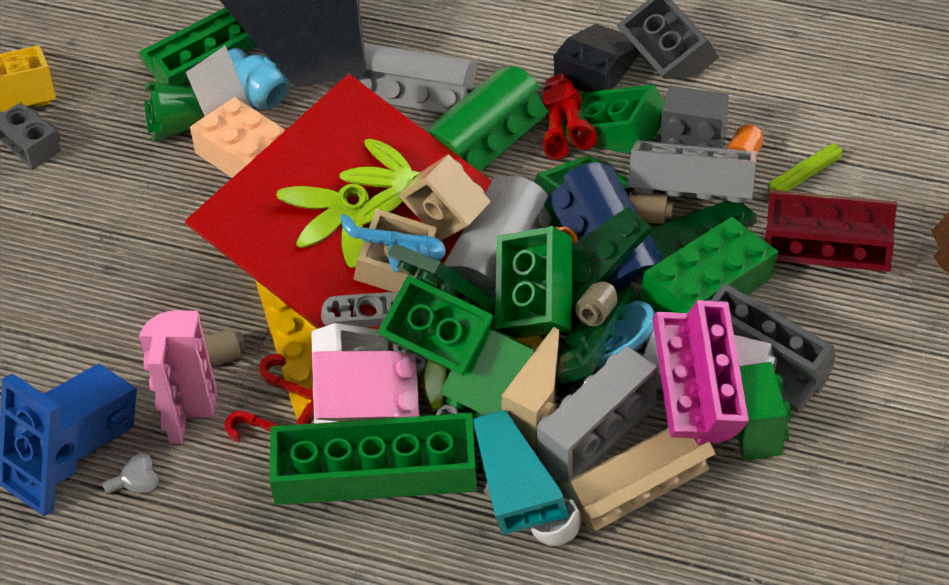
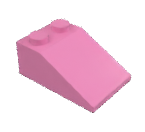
M316 351L312 353L315 419L342 422L419 416L416 354L395 351Z

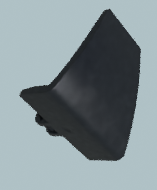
M219 0L268 58L277 64L276 67L296 88L341 80L348 74L353 77L366 75L359 0Z

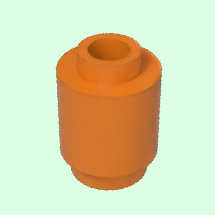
M745 124L736 130L726 149L757 151L759 153L763 145V133L758 127Z

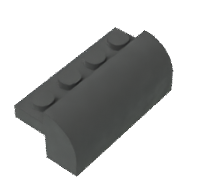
M724 283L711 301L729 303L734 335L771 344L773 355L777 357L775 375L780 374L783 382L782 400L788 401L790 409L799 414L814 392L819 394L828 380L835 362L834 346Z

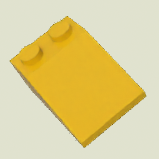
M40 45L0 54V112L9 110L19 102L25 106L41 107L50 104V100L56 99L49 66Z

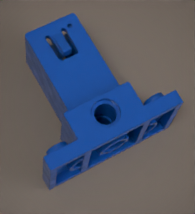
M100 363L44 394L13 373L2 378L0 486L42 516H46L54 511L55 487L58 483L75 474L76 461L133 428L137 388Z

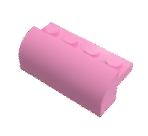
M173 310L163 312L150 319L143 326L139 338L144 352V369L149 371L150 390L154 391L156 395L155 408L156 411L161 413V429L166 431L169 444H183L187 417L213 418L218 391L198 311Z

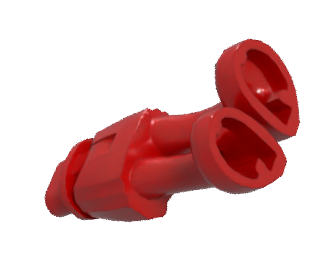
M558 74L548 78L545 82L546 86L543 89L541 101L549 112L545 116L549 120V129L544 136L542 145L544 153L548 158L559 160L567 156L569 152L568 140L562 128V119H567L568 136L571 142L579 149L586 150L592 148L597 142V132L590 123L580 118L578 111L580 110L582 99L567 75Z

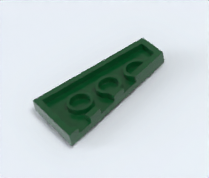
M726 200L652 228L653 231L650 233V236L663 259H665L730 217L735 218L745 227L749 228L756 223L757 214L744 203Z
M626 207L572 244V316L576 313V303L589 286L594 283L605 282L653 231L651 226L630 207Z
M631 286L616 291L617 304L601 325L589 326L584 324L577 317L576 313L572 316V331L567 332L556 374L562 385L593 374L606 351L604 344L612 339L617 332L614 326L616 321L625 318L628 312L625 308L626 304L633 303L636 298V294Z

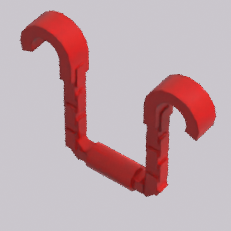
M274 353L265 356L259 364V372L263 380L269 385L310 399L311 402L307 403L295 425L311 424L314 419L313 391L269 373L268 371L271 367L276 365L283 367L287 362L285 357L280 354ZM242 410L231 413L224 423L229 438L239 443L240 434L237 430H234L238 423L244 422L260 427L270 432L271 426H280Z

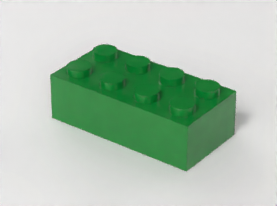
M730 217L644 272L640 300L649 304L656 312L689 313L697 300L711 301L724 283L747 295L772 278L778 251L735 218Z

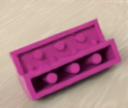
M697 300L689 313L656 312L652 320L670 437L696 438L697 445L706 442L715 444L733 438L742 431L749 422L729 303Z

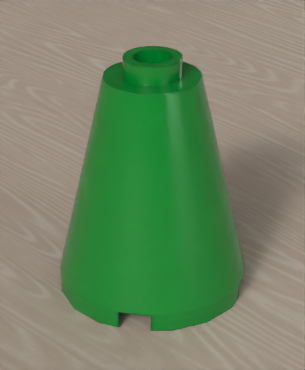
M156 82L146 83L144 92H150V100H144V110L148 133L154 132L150 138L152 141H160L190 131V127L205 117L193 88Z

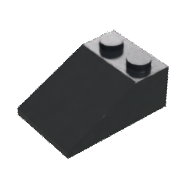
M594 24L568 37L554 54V76L566 74L568 79L572 81L575 89L583 92L614 89L640 52L623 33Z

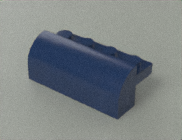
M589 163L570 171L563 176L566 182L548 195V200L562 226L573 230L578 240L626 207H630L639 216L612 166L603 163ZM650 234L605 281L611 284L616 291L624 289L630 283L642 285L644 272L664 260Z

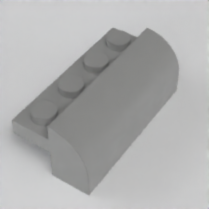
M364 43L367 73L363 76L354 77L390 105L445 114L467 95V90L473 91L478 62L470 59Z
M519 176L494 177L485 193L491 202L465 227L444 265L493 300H496L497 236L549 227L553 220L544 206L548 194L536 183Z

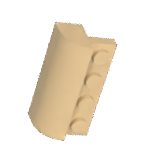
M668 427L564 482L561 486L568 500L572 499L575 502L583 523L590 530L597 531L710 470L706 459L716 453L710 442L697 445L694 438L670 437Z

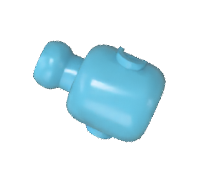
M232 48L228 51L251 108L271 109L284 99L289 89V80L276 67L277 64L272 62L267 55L254 54L247 57L245 51L239 48Z

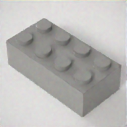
M636 140L631 150L628 187L635 188V192L645 194L653 193V190H664L666 195L680 197L684 196L685 192L697 194L696 197L700 199L711 200L715 199L716 195L726 196L727 200L731 202L743 203L746 202V198L752 199L758 152Z
M625 346L618 354L611 355L604 367L596 374L589 375L582 387L573 395L569 394L566 396L556 411L541 419L537 426L538 458L553 478L563 484L592 468L656 407L657 366L628 346Z

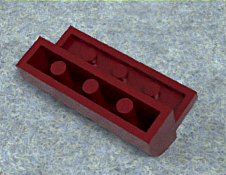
M770 190L765 242L778 251L776 261L891 272L897 201Z

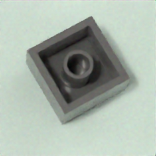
M669 85L662 108L661 143L723 148L727 134L729 94Z

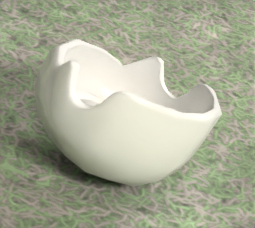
M564 498L569 517L530 528L538 541L548 546H559L574 539L581 526V515L572 499L567 500Z

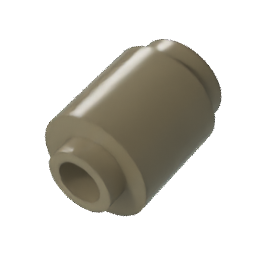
M598 282L590 285L576 303L575 312L577 317L586 325H601L617 304L615 288L607 282Z
M233 327L204 336L210 363L213 367L242 358L241 351L246 350L241 331L234 333Z

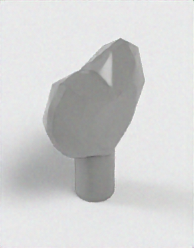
M145 453L133 455L125 463L119 476L102 482L106 495L123 488L137 493H149L156 489L159 478L157 473L151 470L153 462L150 455Z

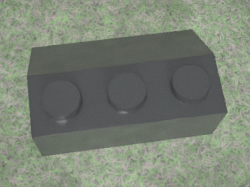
M647 0L617 24L623 34L663 79L697 76L719 58L705 35L672 0Z

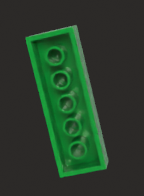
M472 413L271 426L269 482L274 505L476 492L477 475Z

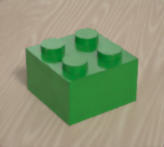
M772 361L739 366L749 422L742 431L736 435L742 459L744 461L783 455L784 441L789 440L786 422L791 421V411L788 401H783L781 394H783L781 375H775Z

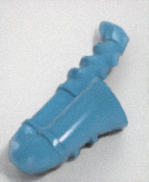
M345 214L340 216L342 226L349 236L362 239L367 243L373 242L375 244L382 243L385 246L389 245L388 253L395 243L438 261L445 255L443 242L435 237L361 228L356 226L349 216ZM388 255L393 271L400 272L401 270L397 268L399 262Z

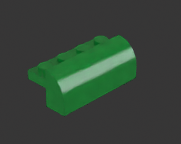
M223 8L139 51V56L155 77L156 83L183 86L190 82L186 72L223 46H226L228 51L232 48H239L246 53L258 47V45L229 11Z
M507 66L498 69L425 129V131L480 172L549 112L535 92L540 87L535 79L519 67Z

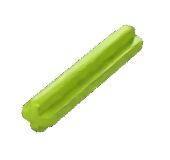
M836 143L829 144L769 181L767 184L768 192L770 193V190H791L842 157V148L838 147Z

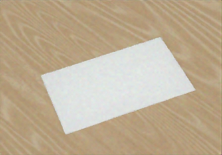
M223 46L186 72L204 116H207L233 97L251 107L226 46Z

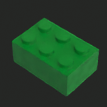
M553 226L498 235L496 245L495 330L515 339L549 334L553 327L559 329V332L572 331V236Z

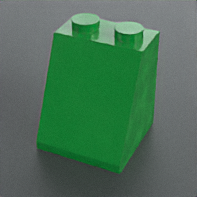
M489 326L464 376L450 371L440 393L448 397L446 400L447 404L464 411L467 406L477 411L476 418L485 416L488 413L502 411V394L536 349Z

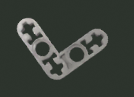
M398 292L329 297L322 306L321 320L325 326L334 323L359 327L381 326ZM368 304L373 306L377 313L374 316H365L360 312L359 307ZM350 306H353V307H354V308H353V317L350 316V315H351V311H349ZM336 308L338 313H341V316L335 317L331 309ZM390 343L391 351L408 352ZM416 356L417 379L421 377L425 367V359Z

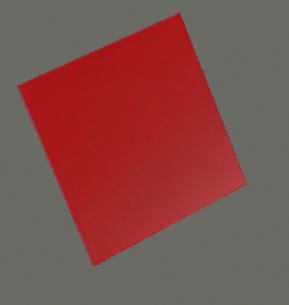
M348 74L185 220V225L310 324L319 329L325 327L321 320V311L325 300L329 297L391 291L354 280L356 267L351 268L347 265L342 251V223L331 235L321 242L305 248L298 247L296 242L302 231L313 219L328 208L306 209L287 204L277 198L276 193L278 190L287 187L309 186L339 193L340 189L345 185L353 184L345 182L340 178V173L358 167H379L390 170L365 147L364 141L366 139L381 141L397 150L410 165L412 171L421 172L449 154L462 165L464 172L474 183L483 189L484 193H486L492 181L352 75ZM361 185L366 189L369 200L380 192L389 189L388 187ZM350 196L347 201L350 204H356L359 199L356 196ZM405 202L390 212L423 223ZM371 222L363 225V228L369 229ZM465 228L441 241L445 246V255L441 258L440 262L445 263ZM365 304L359 307L360 312L365 316H374L377 313L376 309L371 305ZM350 306L349 311H351V317H353V306ZM336 308L331 309L335 317L341 316V313H338ZM380 326L365 327V328H372V329H378V330H379ZM388 342V351H391L390 342Z

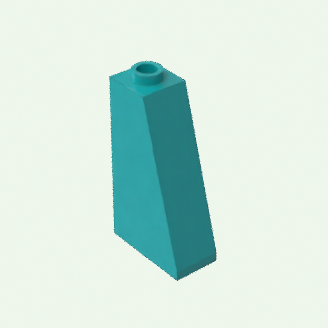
M506 410L488 413L485 416L473 419L494 513L502 535L569 517L561 490Z

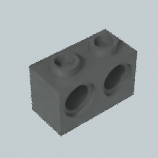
M19 102L0 115V142L30 168L35 169L61 151L58 138H60L59 132L53 124L45 123L35 109L30 110L23 103Z

